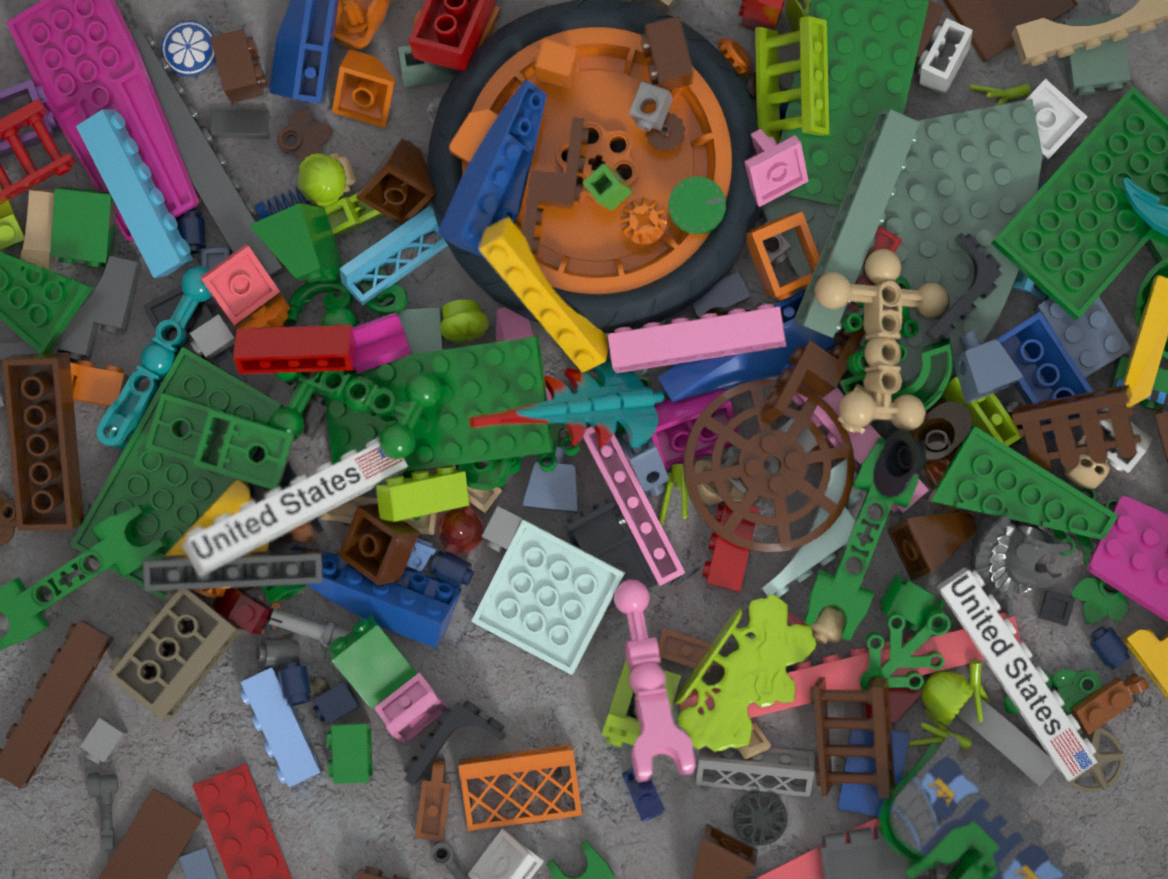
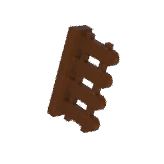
M1130 384L1015 407L1012 413L1014 426L1023 425V427L1018 429L1020 437H1026L1030 453L1025 458L1049 472L1052 465L1051 460L1060 458L1065 468L1073 469L1077 467L1080 461L1079 454L1089 453L1090 459L1094 463L1101 464L1108 457V449L1118 447L1119 454L1122 457H1133L1137 450L1136 444L1141 443L1140 434L1134 435L1129 415H1134L1133 406L1127 407V403L1130 402L1132 397ZM1108 407V411L1098 412V409ZM1079 413L1080 415L1078 417L1070 418L1069 416L1071 414ZM1051 419V422L1041 423V420ZM1111 419L1115 439L1105 440L1101 421ZM1082 425L1087 444L1077 446L1073 426ZM1053 430L1058 450L1048 451L1044 432Z

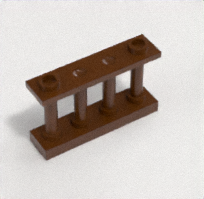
M819 677L815 685L810 689V702L815 704L819 768L816 770V784L821 787V796L828 795L833 783L873 784L874 787L878 788V798H890L895 789L888 678H876L872 687H869L868 690H826V678ZM827 701L868 702V705H872L873 715H870V718L828 717ZM829 729L870 730V733H874L875 743H872V745L830 744ZM831 756L871 757L872 760H876V770L873 773L832 772Z

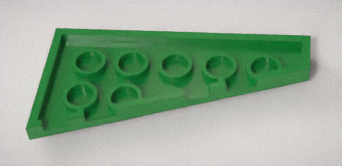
M0 251V319L39 354H48L93 287Z
M976 426L971 427V431L961 443L928 501L999 517L1009 515L1012 520L1096 539H1105L1118 517L1114 512Z

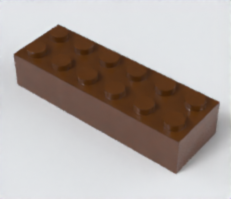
M69 353L14 354L2 360L17 529L18 531L73 530L84 521L70 355Z

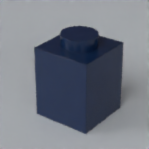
M342 682L315 698L314 700L317 705L313 708L321 722L326 720L328 724H331L361 706L348 683Z

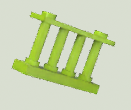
M811 16L801 17L799 31L778 35L776 30L756 27L758 128L762 129L768 138L773 137L777 144L780 143V131L802 128L803 133L818 136L828 135L827 20ZM800 42V59L779 63L778 47ZM801 71L800 88L779 91V75ZM801 99L802 116L780 120V103Z

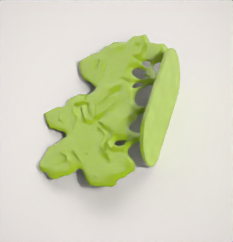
M769 594L766 599L759 598L751 601L748 627L736 628L742 615L741 608H738L730 616L677 695L675 704H681L693 689L698 691L697 705L693 707L688 706L678 716L679 726L688 733L692 747L701 749L707 746L714 752L725 751L729 747L740 748L748 746L752 732V723L747 711L750 703L755 702L761 708L773 705L775 701H780L781 703L794 702L795 681L786 673V666L804 662L815 649L816 640L812 636V629L809 625L794 624L790 627L787 625L788 605L774 594ZM752 632L755 634V638L751 639L746 634ZM730 634H733L740 646L738 650L730 653L729 656L723 657L718 652ZM714 660L724 666L725 675L719 683L707 685L702 681L701 677ZM719 688L720 692L715 694L712 689ZM707 692L713 697L715 707L711 711L708 710L704 702L708 698L705 695ZM699 706H701L704 710L703 715L699 714L697 711Z

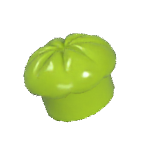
M455 300L441 307L443 321L439 326L442 337L450 342H472L482 337L489 327V317L482 313L480 304L476 301Z

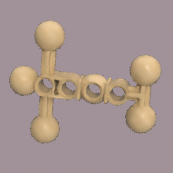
M878 249L871 253L865 263L866 275L875 285L850 284L844 275L832 272L825 274L816 282L815 295L821 306L828 309H839L848 301L864 303V329L867 333L865 340H870L866 344L864 352L866 362L870 366L865 368L867 375L864 378V388L867 393L858 390L851 391L841 400L839 411L843 421L850 426L859 428L866 426L873 419L890 420L896 428L912 431L924 422V404L919 398L908 394L899 396L891 403V393L897 392L902 382L898 372L900 367L896 366L900 361L901 350L900 345L895 340L901 338V334L898 333L902 325V306L915 307L921 316L934 319L940 317L948 310L950 298L944 286L933 282L925 283L917 291L900 289L899 285L894 282L900 276V259L895 252L888 249Z

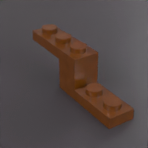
M573 117L566 174L537 170L530 171L522 234L526 238L532 254H538L540 237H534L535 226H541L543 209L538 208V205L573 209L574 201L580 202L582 185L576 184L577 173H583L585 156H580L581 144L587 145L589 128L583 127L584 118Z
M855 321L850 323L852 327H855ZM864 326L854 332H848L843 327L839 333V336L842 337L839 344H835L829 353L811 340L802 347L797 346L788 358L791 361L789 367L785 368L777 378L776 382L779 383V386L767 397L765 401L767 408L762 416L773 422L783 415L800 383H803L821 397L836 389L847 368L848 357L855 353L865 334Z

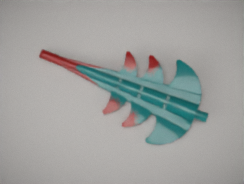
M606 360V362L593 368L600 377L603 387H600L588 374L568 368L564 375L572 383L576 394H572L563 382L545 376V386L550 392L552 400L499 413L472 416L469 418V424L471 428L501 424L563 422L569 431L572 444L577 445L586 431V422H589L597 434L598 445L604 446L612 438L616 431V421H619L628 434L630 447L634 448L645 444L656 431L658 415L654 404L662 403L664 395L661 391L653 392L651 388L644 387L639 380L640 378L633 371L615 373L612 368V361Z

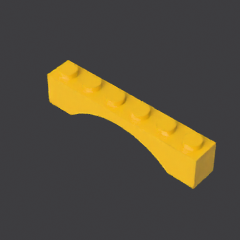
M507 217L486 228L479 250L579 370L583 373L606 362L609 350L608 337L587 318L576 313L556 294L539 269L526 238L510 218Z

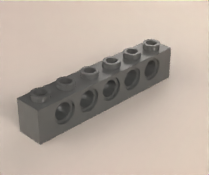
M321 549L248 552L202 576L198 575L188 555L148 556L143 561L145 591L322 583Z

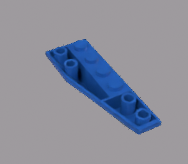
M339 0L290 1L276 37L269 93L314 103L325 102Z
M525 80L488 130L461 178L437 234L456 247L485 259L486 257L479 250L485 229L507 217L515 224L521 210L547 94L530 81Z
M806 289L774 304V307H780L786 347L676 364L658 377V382L670 401L673 403L735 387L747 382L780 375L785 368L789 367L791 361L788 358L797 346L802 347L810 340L826 352L834 347L831 337L821 335L793 323Z
M293 546L291 550L311 549L301 546ZM321 551L322 583L306 584L363 619H367L372 615L382 628L437 648L444 636L462 592L461 588L458 589L449 583L405 568L400 582L377 585L340 558L338 554Z

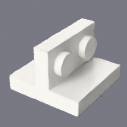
M1045 79L1026 100H1033L1042 156L1048 160L1084 122L1087 116Z
M501 829L468 873V876L471 879H531L544 860L520 844L507 831Z

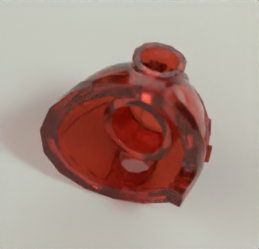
M464 506L452 509L440 518L438 532L439 539L444 545L443 548L458 554L469 552L482 543L484 527L477 511Z

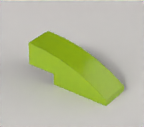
M357 194L351 197H344L336 203L325 207L334 238L360 228L385 215L356 199Z

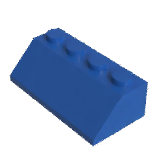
M1041 311L996 339L1003 346L1023 376L1014 386L1026 405L1093 392ZM1079 413L1071 414L1069 416L1070 418L1078 417L1080 415ZM1051 419L1041 420V423L1051 422ZM1053 430L1045 432L1050 441L1055 439Z

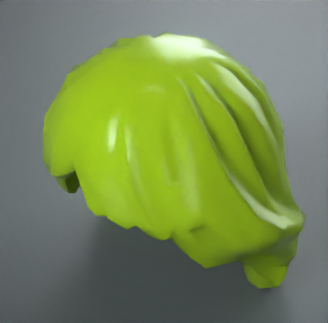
M315 153L305 157V160L299 166L298 189L314 205L326 207L336 203L343 195L347 177L344 166L339 160L330 155Z
M941 670L933 673L926 680L922 687L921 699L925 707L932 714L933 720L946 726L950 725L951 721L955 718V714L959 713V709L972 696L974 690L970 689L971 685L967 683L968 680H966L965 676L953 671Z

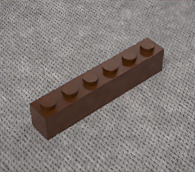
M79 620L77 624L73 623L65 635V638L68 640L63 649L58 648L52 656L50 663L53 666L48 674L43 673L36 684L37 693L33 699L29 698L21 709V713L24 714L18 724L14 723L6 735V738L9 740L4 749L0 748V777L20 789L26 788L114 639L86 621Z

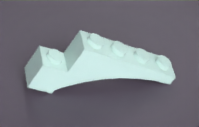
M847 459L831 469L830 481L824 494L836 504H838L846 483ZM854 472V481L857 475L856 472ZM852 487L847 502L849 506L863 497L860 489ZM820 506L809 533L819 527L830 516ZM846 507L826 532L817 539L801 546L784 569L761 588L766 598L769 594H774L779 598L790 590L787 584L795 579L799 583L813 574L810 568L819 562L822 566L826 565L836 558L834 552L842 546L845 548L855 523L854 518Z

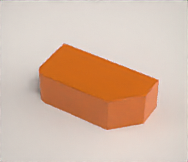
M489 109L469 113L450 143V153L469 165L473 155L499 115Z

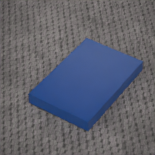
M850 730L848 745H872V743H875L874 734L870 733V730ZM892 731L896 786L902 780L909 734ZM846 756L843 772L873 773L876 770V760H872L871 757ZM841 783L837 809L878 816L881 804L885 798H878V788L874 787L873 784Z

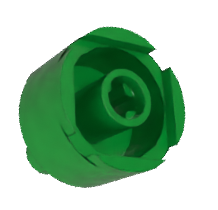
M895 573L878 602L882 605L880 610L887 616L892 612H899L907 620L905 623L907 627L918 632L926 624L925 619L927 615L934 610H941L946 601L939 598L935 602L936 596L907 578L900 582L901 576Z

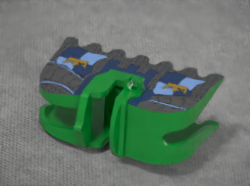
M951 734L946 737L940 747L935 743L927 747L912 769L895 786L891 797L885 798L878 814L880 833L892 851L908 862L905 873L911 879L923 870L934 869L941 862L943 864H950L957 859L960 863L948 873L945 879H1082L1088 874V869L1081 863L1075 862L1069 866L1063 865L1062 858L1065 854V847L1059 841H1053L1048 845L1042 844L1041 836L1044 832V826L1041 822L1032 820L1027 824L1021 823L1020 815L1023 811V805L1020 801L1011 799L1006 803L1000 802L999 794L1002 790V784L999 780L990 778L985 782L979 781L978 773L981 769V763L978 759L969 757L964 761L958 760L956 754L960 748V742Z

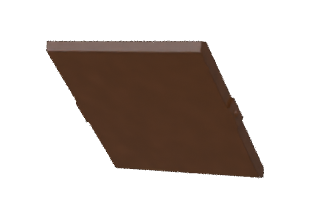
M943 0L956 21L973 30L971 44L984 63L1015 45L1012 31L1016 26L1041 18L1053 21L1078 5L1075 0Z

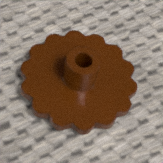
M668 112L661 131L654 128L651 131H646L645 135L649 138V144L653 145L657 150L661 149L663 152L667 150L672 151L675 149V146H680L681 140L685 138V126L682 125V119L677 118L676 114Z

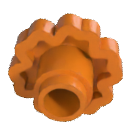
M281 294L275 295L235 324L234 328L237 331V329H248L251 327H285L283 323L289 316L287 312L290 306Z

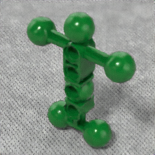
M335 306L328 309L322 316L321 326L341 324L351 325L353 328L357 326V321L353 312L348 308ZM320 371L312 378H309L311 372L273 373L276 378L284 382H294L299 379L300 381L287 406L276 409L270 415L268 426L295 434L293 441L297 440L303 434L305 426L301 414L314 391L335 401H342L354 412H369L374 417L377 414L385 422H392L398 419L397 423L387 425L381 431L379 445L384 455L391 459L400 460L408 457L414 450L416 441L412 430L423 409L435 405L440 399L442 392L441 383L436 376L429 372H419L412 375L406 383L405 392L408 402L404 404L390 390L380 388L371 379L359 376L354 378L352 374L347 373L345 375L343 371ZM342 380L337 388L332 389L337 381ZM366 390L365 395L357 399V395ZM386 401H391L387 408L381 410L382 405Z

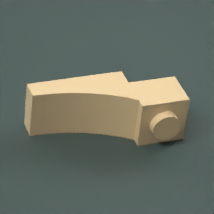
M31 188L29 190L27 223L21 259L54 271V257H50L55 190Z

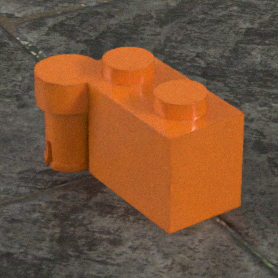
M78 360L77 364L70 362L74 401L110 407L119 397L129 379V376L122 373L123 369L106 365L105 370L94 368L95 363Z

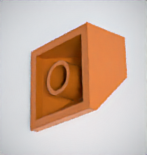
M349 49L339 68L332 113L386 128L396 79L377 57Z

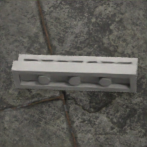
M707 746L699 749L696 785L810 797L814 777V752L770 747L768 751L745 760L737 748L729 747L725 751L714 752ZM703 769L716 770L719 774L715 777L703 776ZM739 772L745 773L748 777L740 780L735 779L732 775ZM768 775L774 776L777 780L769 783L764 782L761 778ZM795 778L806 779L805 786L792 785L789 781Z

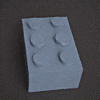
M1100 297L1094 301L1077 321L1051 298L1032 310L1034 314L1041 311L1084 377L1089 376L1132 350Z

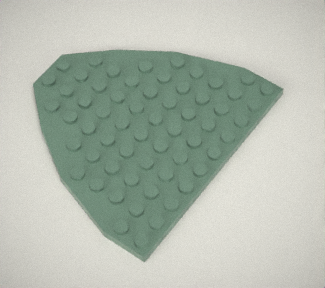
M1032 99L918 120L920 124L917 129V140L910 146L906 156L908 158L907 165L899 174L896 181V192L889 199L885 208L886 216L880 226L902 239V242L895 251L901 263L900 276L908 281L911 290L917 291L925 283L931 282L944 286L950 298L948 310L968 291L974 278V266L971 258L954 241L960 233L964 236L968 233L971 234L981 245L978 250L985 256L991 254L1002 265L999 270L1003 274L994 282L997 288L984 300L979 297L973 303L977 308L966 319L962 320L959 317L953 323L956 329L947 337L951 340L953 361L965 351L959 339L964 334L975 331L981 344H983L1003 310L1019 271L991 242L1038 190L1042 149ZM781 195L762 205L761 210L767 221L776 220L792 212L803 211L820 256L839 206ZM795 227L782 232L781 234L791 246L786 253L798 277L810 273L811 270ZM846 307L842 318L844 319L845 316L854 313L862 315L864 314V308L860 307L856 313ZM908 307L911 320L918 323L919 332L914 337L904 338L901 335V338L898 339L899 344L904 345L907 349V357L896 365L900 367L898 372L906 382L914 378L922 367V347L941 341L940 338L933 341L926 332L943 315L938 318L929 319L921 316L915 307ZM908 324L907 331L911 333V327ZM865 332V334L863 335V337H862V339H861V341H860V343H859V345H860L861 347H863V345H864V343H865V341H866V340H865V336L867 335L866 332ZM952 363L951 375H954L956 371Z

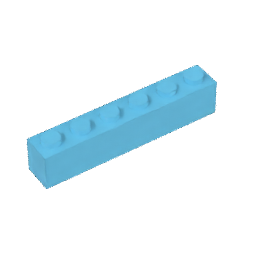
M116 109L101 110L78 124L76 128L153 278L168 276L193 261L190 247L181 237L177 229L176 219L168 212L164 204L165 199L162 192L156 188L151 179V171L143 163L138 153L137 143L129 136L125 128L124 118Z

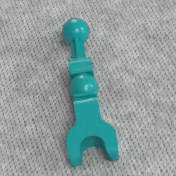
M197 266L188 269L183 274L181 288L184 295L171 319L164 320L157 326L156 337L152 336L151 338L155 342L148 344L141 352V366H136L138 370L129 377L119 397L107 409L97 428V437L104 445L113 446L121 451L126 447L159 389L160 382H163L164 379L162 377L166 376L176 359L175 353L178 354L180 352L178 349L187 341L188 335L185 327L199 302L206 301L212 297L200 279L210 269ZM176 327V338L172 341H167L166 334L168 330ZM144 378H149V388L141 392L139 389L140 381ZM109 426H111L110 431H109V433H108V437H107V436H106V430H107V428H108ZM129 434V439H128L126 442L123 443V441L125 440V438H126L127 435Z

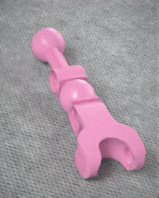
M629 579L618 585L614 593V603L617 609L627 616L631 641H626L625 649L629 671L631 672L629 683L633 692L637 694L635 702L641 736L637 739L631 752L634 774L637 781H647L652 772V757L658 754H667L673 758L680 774H692L695 767L692 742L690 737L685 732L677 729L673 723L666 688H664L666 676L663 669L659 666L660 657L657 640L655 637L648 638L643 611L649 605L650 594L643 583L638 580Z

